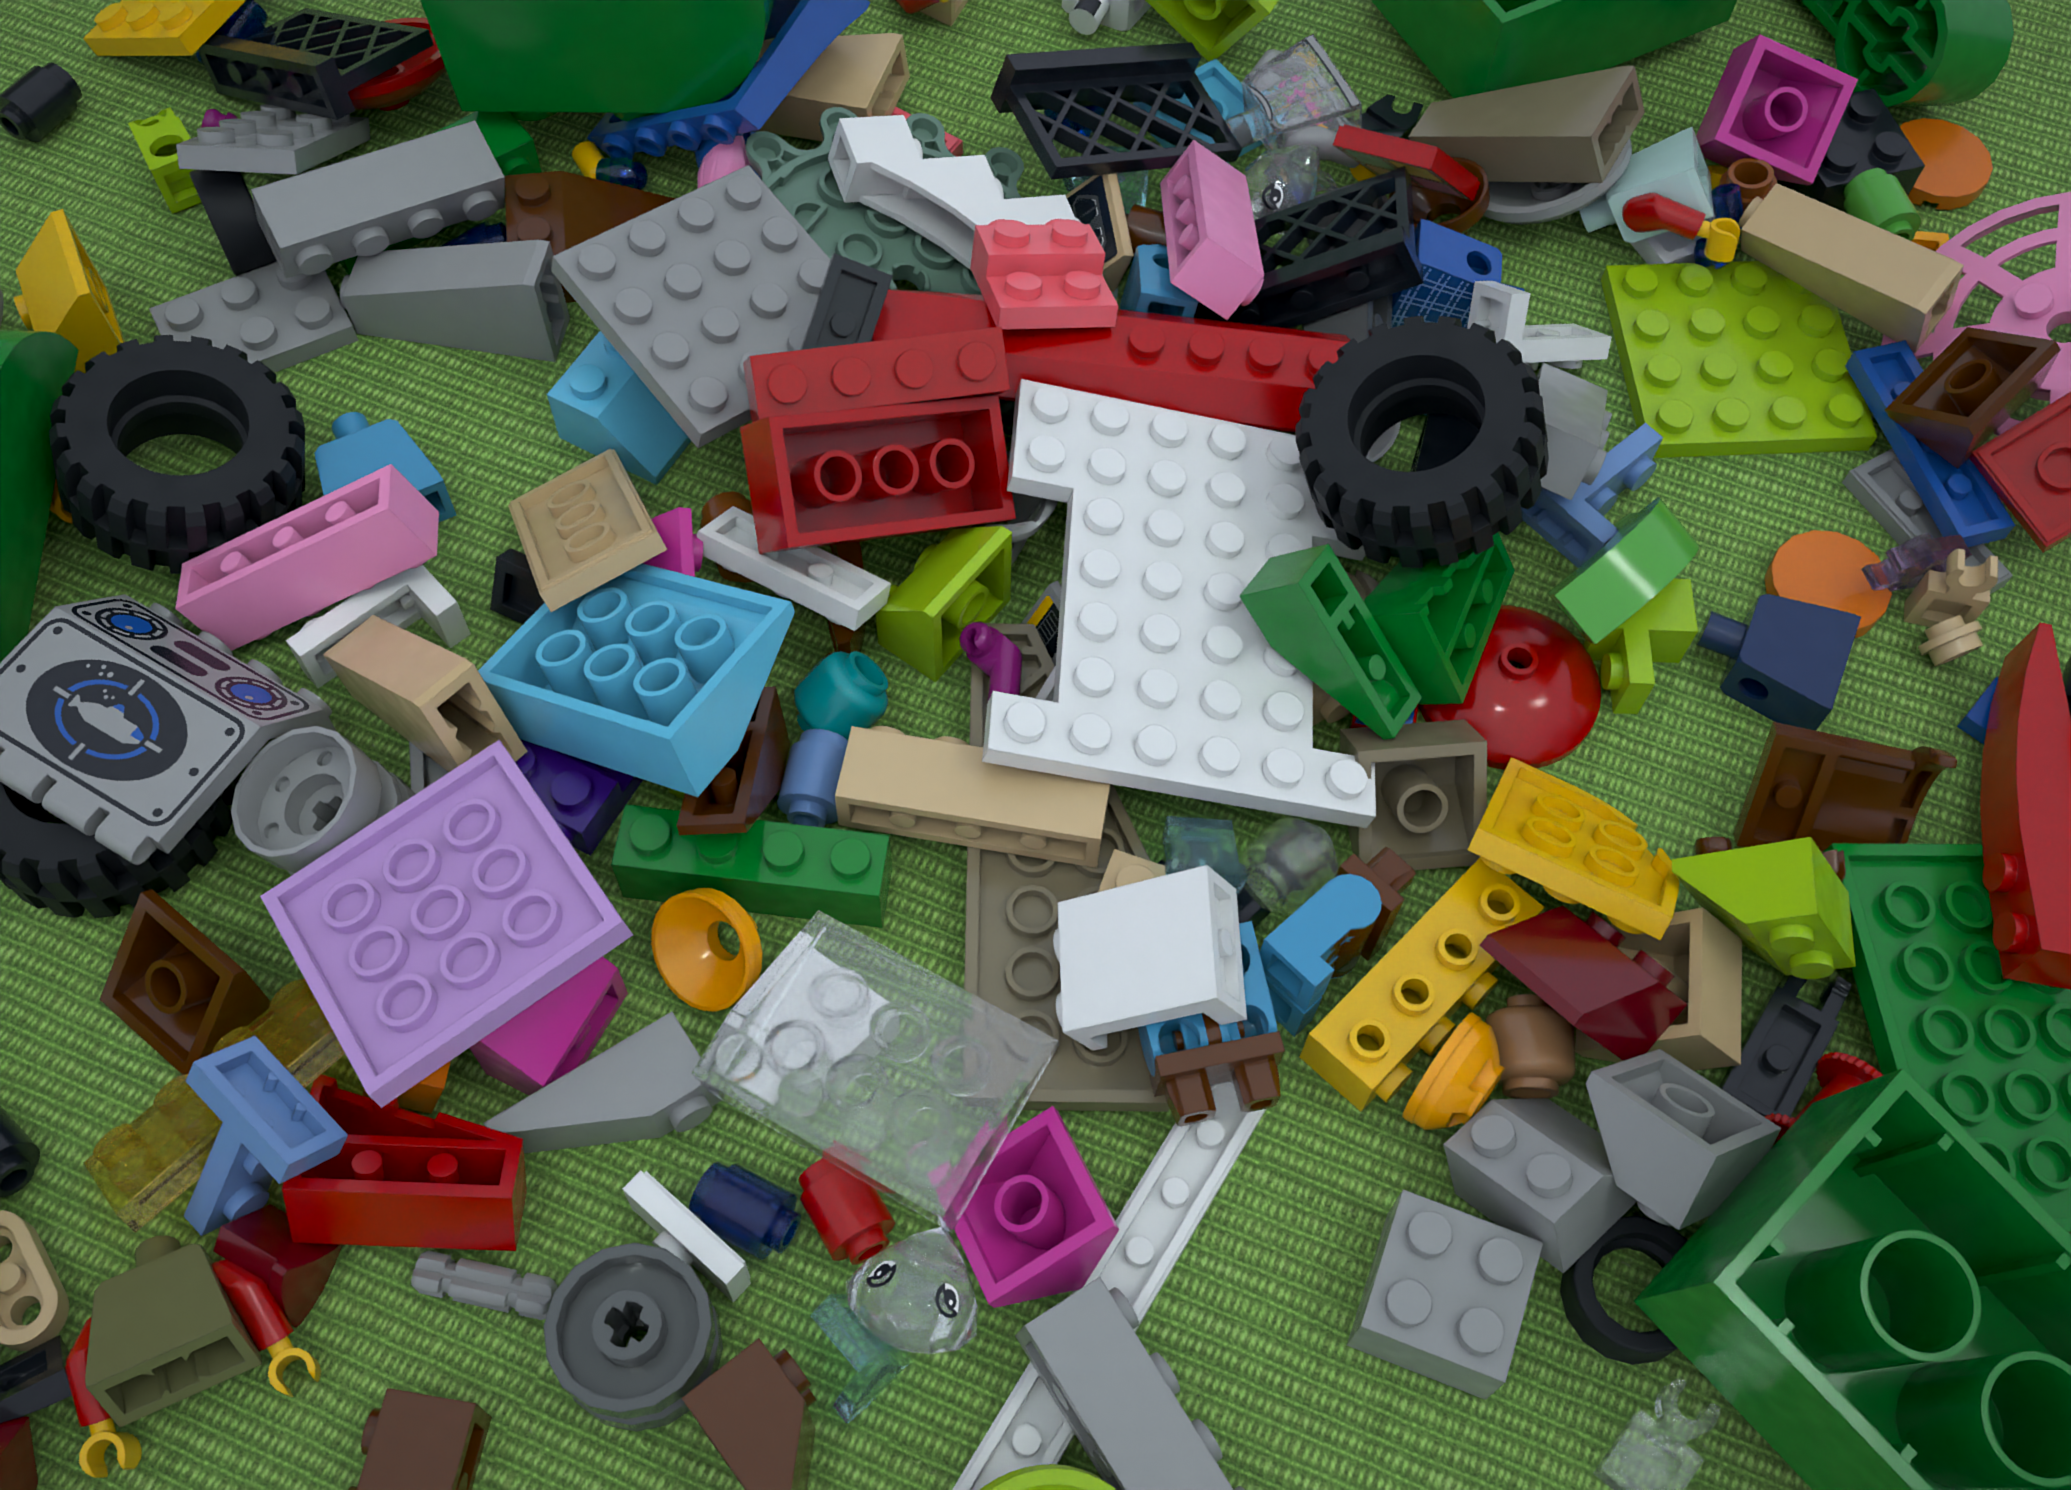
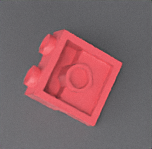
M998 219L988 225H975L970 269L996 327L1002 326V329L1115 327L1118 304L1102 275L1106 253L1090 224H1083L1070 219H1053L1045 225H1026L1016 220Z

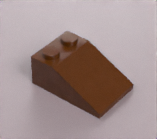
M565 171L504 176L507 242L526 240L550 241L553 255H556L676 198ZM562 285L566 303L576 302Z

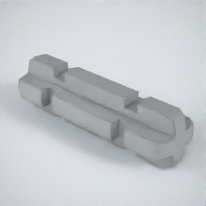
M425 1251L420 1254L411 1279V1285L421 1294L443 1298L448 1293V1296L453 1297V1301L507 1313L513 1307L515 1311L519 1312L520 1316L538 1320L546 1319L553 1293L557 1290L558 1286L552 1278L527 1272L524 1278H521V1275L517 1274L515 1269L461 1258L455 1263V1260L451 1259V1255L433 1251Z

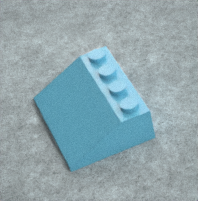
M642 563L553 612H550L544 603L478 672L521 740L698 797L738 751L795 610L791 601Z

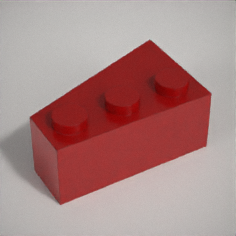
M316 1072L310 1095L348 1134V1137L340 1154L284 1182L282 1192L292 1242L516 1251L527 1194L522 1138L441 1112L433 1119L399 1108L398 1098H395L381 1108L370 1098L339 1089L335 1078Z

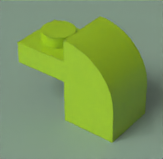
M1674 578L1648 603L1596 645L1586 640L1584 641L1583 646L1592 660H1602L1601 684L1603 689L1610 690L1614 714H1638L1655 685L1653 662L1680 663L1698 633L1691 579Z

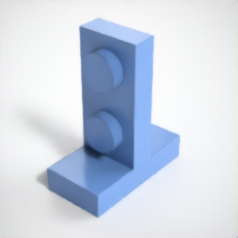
M1644 423L1607 452L1594 482L1591 485L1581 482L1572 500L1541 487L1542 491L1535 505L1528 510L1521 507L1523 521L1579 568L1617 534V527L1608 521L1604 515L1615 504L1619 493L1627 487L1631 491H1635L1650 478L1657 467V464L1652 459L1663 437L1647 423Z
M256 1036L194 1061L189 1071L186 1083L223 1123L184 1217L203 1236L228 1222L263 1208L269 1199L267 1191L273 1178L281 1184L340 1154L348 1137V1134Z

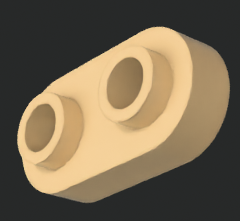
M0 1210V1248L12 1243L11 1254L5 1261L0 1263V1344L16 1351H29L59 1334L68 1317L69 1300L35 1228L16 1214ZM35 1303H40L41 1310L38 1317L32 1323L23 1325L22 1317L26 1309Z

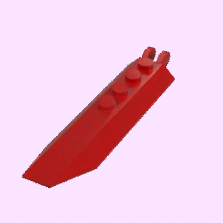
M888 289L871 342L996 327L983 295ZM1118 309L1115 327L1002 329L1010 390L998 394L999 400L1015 401L1020 380L1025 379L1263 429L1296 432L1295 425L1301 419L1298 409L1303 395L1309 388L1316 389L1313 382L1314 375L1326 361L1334 364L1338 360L1336 351L1348 343L1350 339L1346 335Z

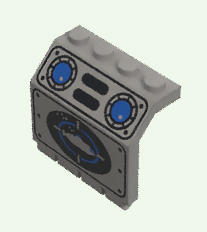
M123 594L55 606L0 662V782L34 803L42 802V807L51 814L88 836L95 834L97 842L134 865H140L157 848L169 854L268 740L280 737L292 729L319 726L336 731L329 719V716L332 714L331 708L313 692L305 688H301L297 693L283 686L281 679L261 662L251 659L245 664L233 657L232 651L211 633L202 631L197 636L184 629L185 626L181 620L164 606L153 603L148 608Z

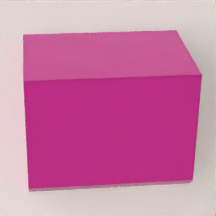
M1051 1106L932 1181L985 1298L993 1308L1083 1288L1119 1231L1065 1123L1054 1106Z

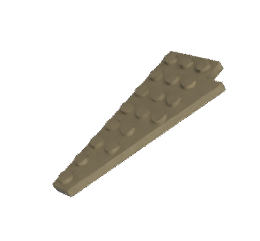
M985 623L996 628L1019 648L1023 657L1020 696L1036 698L1055 666L1035 625ZM971 662L969 745L983 747L990 677L973 662ZM1113 784L1110 787L1097 868L967 847L962 1109L1047 1110L1054 1106L1058 1111L1169 1112L1170 1108L1165 1095L1154 1097L1150 1081V1071L1144 1058L1137 1027L1108 1033L1107 1048L1093 1051L1063 1033L1056 1013V998L1061 992L1060 962L1055 954L1053 944L1054 932L1059 928L1058 902L1097 893L1114 849L1151 861Z

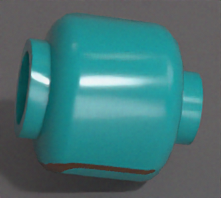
M842 651L828 653L799 681L794 690L795 706L799 712L797 715L799 726L803 731L810 729L829 730L843 736L847 740L849 739L851 726L869 729L884 715L888 706L886 692L888 680L884 672L871 658L857 651L850 654Z

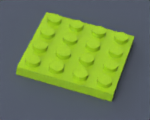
M1760 261L1606 265L1601 278V284L1636 428L1638 429L1644 423H1647L1663 437L1653 458L1869 451L1877 438L1868 405L1845 367L1852 354L1838 308Z

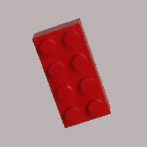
M998 395L768 416L740 427L759 554L977 527L1016 519L1012 492L1007 491L1009 467Z

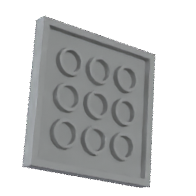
M747 165L554 255L551 272L695 446L700 448L751 420L743 362L749 356L800 350L830 263V258L754 170Z

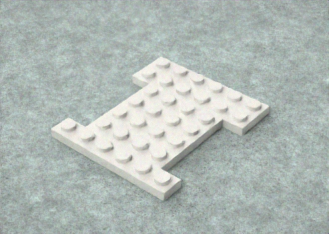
M1025 379L1020 380L1015 396L1007 491L1067 503L1053 701L993 691L987 704L982 762L1360 828H1367L1376 817L1375 763H1371V779H1368L1366 771L1355 761L1353 755L1313 748V681L1270 646L1239 597L1270 557L1325 544L1331 546L1336 556L1362 561L1366 555L1363 545L1358 550H1351L1339 541L1335 529L1326 527L1320 518L1299 460L1300 454L1296 444V435Z

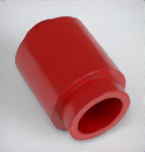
M840 1151L818 1160L800 1175L798 1182L803 1190L800 1201L832 1260L840 1261L849 1258L852 1265H858L872 1259L889 1245L890 1241L886 1235L894 1228L895 1220L862 1163L853 1162L848 1152Z

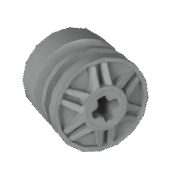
M319 726L292 729L270 741L248 763L235 787L231 816L236 836L251 852L272 865L287 870L292 876L414 796L415 793L402 779L389 772L379 762L371 760L363 750L337 731Z

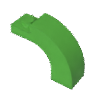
M1657 497L1640 512L1628 513L1614 524L1618 529L1617 534L1594 556L1547 593L1585 640L1596 645L1656 596L1688 565L1699 550V544L1660 497Z

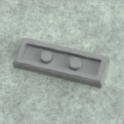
M1890 449L1850 470L1842 482L1844 486L1925 574L1928 570L1946 572L1947 557L1952 551L1894 450ZM1984 544L1963 548L1965 550V566H1979L1985 563L1990 555L1995 556ZM1999 560L1998 582L1990 589V594L2004 587L2013 576Z

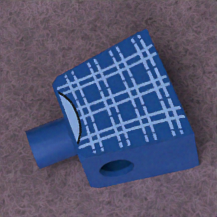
M1421 219L1414 234L1416 255L1423 268L1424 283L1393 294L1391 328L1404 325V318L1423 316L1424 322H1438L1439 316L1461 319L1462 327L1467 328L1475 281H1495L1501 283L1502 253L1494 246L1434 222ZM1504 284V285H1507V286H1510V287H1513V288H1516V289L1525 291L1523 288H1519V287L1511 286V285H1508V284Z

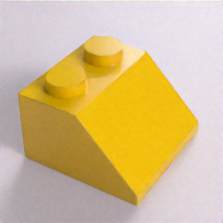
M63 209L51 212L15 270L22 295L15 296L14 302L28 330L34 329V331L56 333L66 338L78 349L75 372L78 370L85 374V363L103 351L109 356L116 353V346L125 341L107 287Z

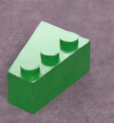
M1498 532L1493 535V547L1478 555H1475L1472 549L1458 554L1459 562L1440 566L1439 559L1423 560L1422 568L1402 567L1401 562H1399L1364 599L1366 606L1422 696L1418 705L1463 704L1515 572Z

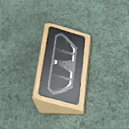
M1117 173L1093 175L1066 195L1074 216L1081 223L1090 224L1106 253L1103 277L1111 292H1114L1119 286L1134 256Z

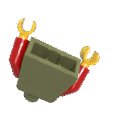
M165 1235L148 1238L140 1243L134 1254L136 1268L105 1280L94 1291L92 1317L86 1320L66 1358L65 1371L79 1426H89L91 1437L83 1444L79 1453V1464L85 1473L95 1478H105L108 1476L104 1454L111 1443L116 1446L117 1460L123 1470L135 1469L138 1466L142 1454L139 1440L133 1434L116 1432L114 1421L119 1427H123L262 1365L259 1352L266 1348L273 1359L268 1370L269 1381L280 1393L293 1397L290 1389L284 1384L283 1372L287 1365L296 1360H304L312 1378L316 1382L320 1380L321 1369L319 1362L307 1351L294 1348L288 1337L294 1330L282 1308L270 1293L269 1285L261 1277L227 1259L213 1262L200 1244H189L181 1248L180 1242L176 1238Z

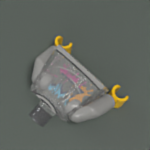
M1314 34L1305 37L1285 51L1275 49L1265 51L1252 71L1242 81L1244 112L1225 120L1241 148L1261 140L1275 163L1284 165L1297 160L1333 161L1349 167L1353 177L1358 181L1375 177L1374 173L1333 145L1339 126H1344L1345 124L1361 128L1362 103Z

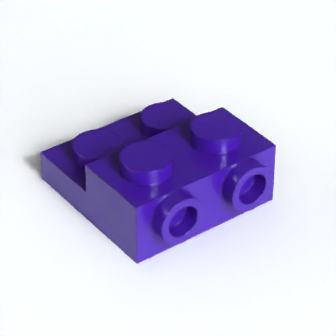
M521 740L528 752L519 758L516 764L572 846L591 856L643 779Z

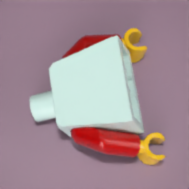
M1693 127L1678 132L1631 155L1627 168L1613 187L1598 200L1579 210L1584 226L1589 234L1617 223L1623 240L1626 243L1637 242L1668 231L1692 241L1696 236L1707 238L1704 255L1716 262L1726 263L1734 259L1741 232L1737 222L1731 218H1717L1712 220V222L1706 221V219L1714 216L1712 194L1718 193L1720 179L1728 169L1722 165L1707 166Z

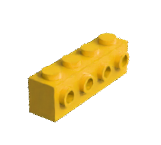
M1479 858L1308 1034L1299 1057L1360 1112L1377 1095L1387 1103L1412 1075L1413 1071L1406 1064L1420 1049L1431 1056L1455 1029L1456 1024L1449 1018L1464 1003L1473 1011L1498 983L1499 980L1491 973L1500 963L1479 946L1488 934L1541 914L1545 907L1505 874L1491 869Z

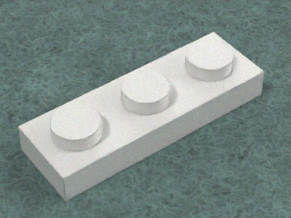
M734 506L697 532V538L703 541L704 557L720 564L728 571L739 573L771 589L778 596L791 599L825 616L829 621L843 625L853 631L857 630L887 604L891 586L890 582L818 547L759 554L753 515Z

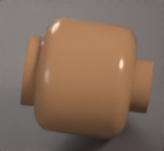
M1521 994L1507 998V1007L1490 1013L1484 1022L1490 1025L1494 1031L1498 1044L1500 1065L1505 1068L1497 1084L1502 1086L1503 1095L1516 1099L1552 1098L1559 1094V1087L1567 1084L1575 1075L1574 1026L1556 1010L1549 1007V1004L1538 995Z

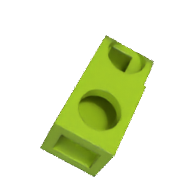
M171 107L150 118L129 122L128 125L171 213L174 214L201 203L190 177V172L195 169H179L176 144L191 139L179 116L176 117Z

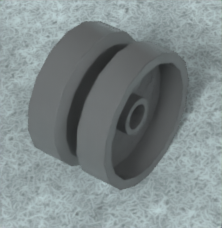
M639 1243L601 1249L574 1266L553 1293L544 1323L546 1357L565 1391L573 1397L574 1401L582 1409L604 1425L635 1432L669 1425L690 1410L682 1400V1397L718 1370L723 1351L719 1316L692 1267L665 1248ZM637 1331H647V1334L640 1342L630 1337ZM630 1337L628 1346L626 1347L627 1340Z

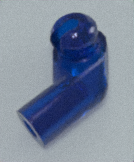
M1734 183L1717 186L1711 191L1715 219L1731 218L1738 224L1743 214L1740 186ZM1700 238L1696 241V246L1694 247L1696 264L1706 268L1715 266L1718 270L1730 263L1716 262L1704 255L1707 238Z

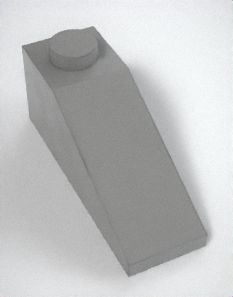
M670 1012L490 1118L483 1124L485 1127L522 1138L524 1153L660 1138L674 1129L676 1132H684L696 1127L708 1118L712 1113V1106L722 1100L714 1077L674 1013Z

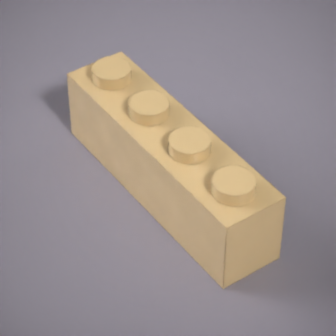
M851 726L835 793L838 825L1097 868L1111 784L982 762L983 747L971 746L967 742L955 737L942 736L928 739L905 735L900 730L888 726H875L871 729Z

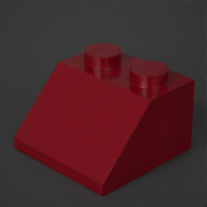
M1562 905L1488 934L1479 945L1568 1022L1623 1061L1647 1053L1688 1005L1666 987L1675 977L1672 973L1641 949L1631 960L1618 949L1626 937L1594 912L1583 922Z

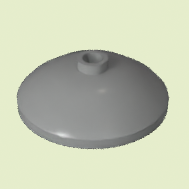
M1629 138L1603 183L1489 182L1490 201L1484 216L1503 223L1527 225L1556 220L1589 206L1608 192L1627 168L1632 155L1631 139Z

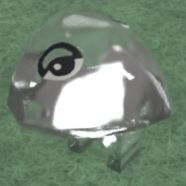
M1294 144L1265 151L1249 163L1243 173L1247 179L1255 220L1314 199L1319 191L1338 189L1331 175L1320 170V151L1316 145ZM1283 231L1277 234L1284 235L1287 231Z
M944 1227L916 1233L888 1246L864 1261L846 1281L847 1301L850 1309L867 1330L896 1350L921 1354L957 1351L976 1336L978 1306L971 1278L960 1250L949 1231Z

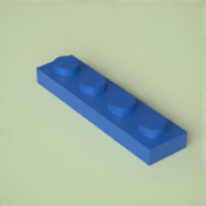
M1906 340L1854 351L1845 367L1950 550L1954 551L2005 539L2015 524L1996 492L1972 461L1968 458L1958 469L1906 429L1890 419L1885 411L1923 372Z

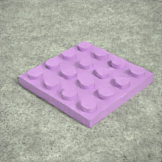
M500 740L488 746L260 896L365 1091L381 1108L633 936Z

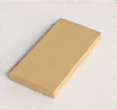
M610 448L510 501L508 505L539 594L550 612L667 550L615 449L611 450Z

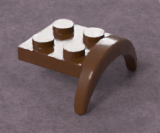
M1773 722L1733 833L1736 846L1750 847L1806 837L1813 839L1821 853L1832 843L1907 844L1914 821L1928 790L1946 768H1956L1957 759L1946 750L1921 746L1913 750H1906Z

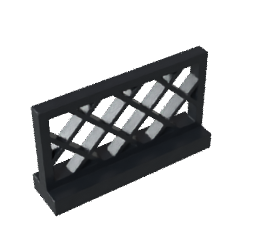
M304 8L245 39L213 34L198 49V52L219 94L339 120L355 111L348 94L350 90L434 46L428 29Z
M1192 42L1006 54L990 96L999 113L1013 112L1051 180L1172 168L1193 140L1225 162L1237 161L1242 151L1240 144L1195 74L1201 56ZM1185 93L1194 109L1175 99H1182ZM1143 102L1152 108L1148 113L1131 103ZM1084 106H1098L1106 110L1102 117ZM1050 109L1059 115L1055 121L1035 110ZM1157 110L1186 124L1184 131L1156 117ZM1114 114L1141 128L1139 134L1110 121L1111 115ZM1065 118L1095 132L1090 139L1063 125L1062 123ZM1191 128L1212 137L1215 143L1209 144L1189 134ZM1146 132H1149L1176 147L1163 148L1145 139L1144 136ZM1100 136H1103L1130 151L1118 153L1098 143ZM1053 140L1083 155L1061 158L1053 144Z
M1406 166L1254 220L1264 271V281L1259 293L1248 305L1242 306L1240 304L1228 320L1199 301L1193 318L1289 329L1423 284V268L1415 250L1411 177ZM1395 192L1380 209L1370 206L1378 197ZM1339 212L1337 217L1326 228L1316 226L1325 216ZM1357 219L1367 221L1353 238L1343 235ZM1287 231L1273 247L1264 245L1272 235ZM1304 238L1313 240L1299 257L1290 254Z

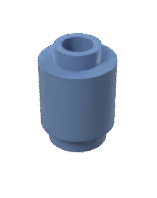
M810 729L802 732L800 740L791 746L777 800L779 809L787 815L790 823L825 827V824L838 821L835 793L848 740L843 736L829 730Z

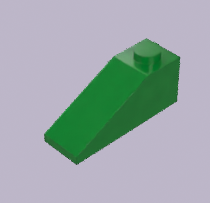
M1325 544L1270 557L1239 595L1270 646L1382 739L1395 738L1422 699V696L1331 546Z

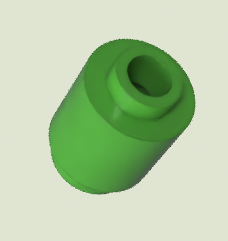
M1873 168L1858 174L1846 185L1843 194L1845 197L1844 209L1847 214L1907 240H1913L1915 233L1921 225V218L1894 175L1887 174L1884 169Z

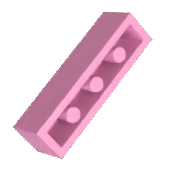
M1193 140L1160 182L1170 282L1228 320L1240 304L1246 306L1253 301L1264 281V271L1249 189L1244 174Z
M389 464L182 563L175 609L199 629L217 637L231 651L254 640L264 639L273 631L299 619L313 616L325 607L355 593L371 589L375 584L409 568H417L429 559L437 556L439 511L392 464Z

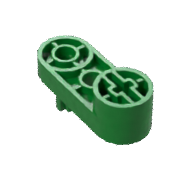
M1801 0L1836 39L1834 49L1837 70L1858 79L1853 93L1874 88L1886 107L1950 106L1976 98L1995 82L2008 60L2014 35L2011 7L2007 0Z

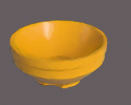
M696 888L674 895L661 905L652 925L651 945L659 973L671 991L691 1007L702 1011H720L729 1008L749 994L758 982L762 969V946L757 931L758 927L748 912L735 899L724 892L712 888ZM720 921L728 923L736 931L740 942L738 955L727 952L721 945L718 937Z
M1473 1012L1469 1013L1445 1042L1410 1097L1402 1115L1405 1120L1411 1124H1416L1423 1130H1436L1462 1123L1465 1125L1480 1111L1505 1070L1500 1065L1498 1044L1494 1031L1490 1025L1482 1021L1481 1017Z

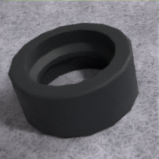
M191 171L190 177L234 275L238 276L276 262L277 260L257 221L254 202L241 172Z
M1637 1215L1621 1217L1569 1269L1562 1273L1560 1294L1566 1318L1581 1340L1605 1358L1631 1365L1659 1361L1678 1349L1659 1328L1655 1331L1639 1333L1624 1328L1610 1318L1596 1298L1593 1277L1594 1270L1602 1257L1613 1250L1625 1248L1643 1252L1656 1261L1663 1269L1688 1241L1687 1238L1668 1225L1658 1223L1653 1219Z

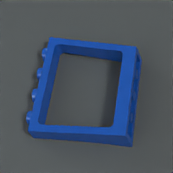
M774 0L764 40L773 39V41L740 89L731 98L725 101L667 113L634 118L630 121L621 120L614 116L613 113H606L587 136V139L607 155L621 162H631L635 152L641 151L652 156L661 157L664 156L667 147L674 145L686 150L695 151L699 148L702 140L708 139L730 145L734 142L737 134L761 129L820 54L846 27L868 9L870 2L868 0Z

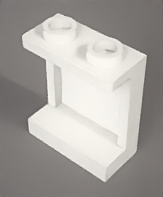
M1208 865L1058 902L1059 928L1054 932L1053 944L1055 954L1060 962L1061 992L1056 998V1013L1064 1034L1094 1051L1107 1048L1108 1033L1204 1013L1220 1025L1247 1020L1236 888Z

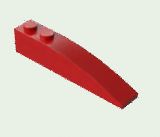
M2040 622L2005 656L1991 702L1982 754L1980 792L1984 862L1982 877L1983 884L1989 892L1994 921L1992 938L1994 946L1999 951L2003 978L2071 990V717L2052 624Z

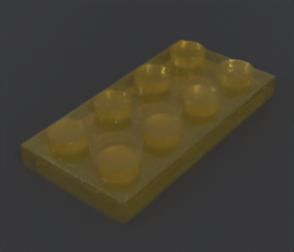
M305 979L292 981L281 988L272 998L269 1009L247 1027H238L227 1033L219 1040L212 1051L213 1054L252 1036H256L304 1088L345 1054ZM187 1074L180 1075L163 1086L155 1096L153 1105L133 1122L119 1125L105 1134L96 1144L93 1155L83 1162L115 1214L135 1233L200 1178L223 1123L186 1083Z

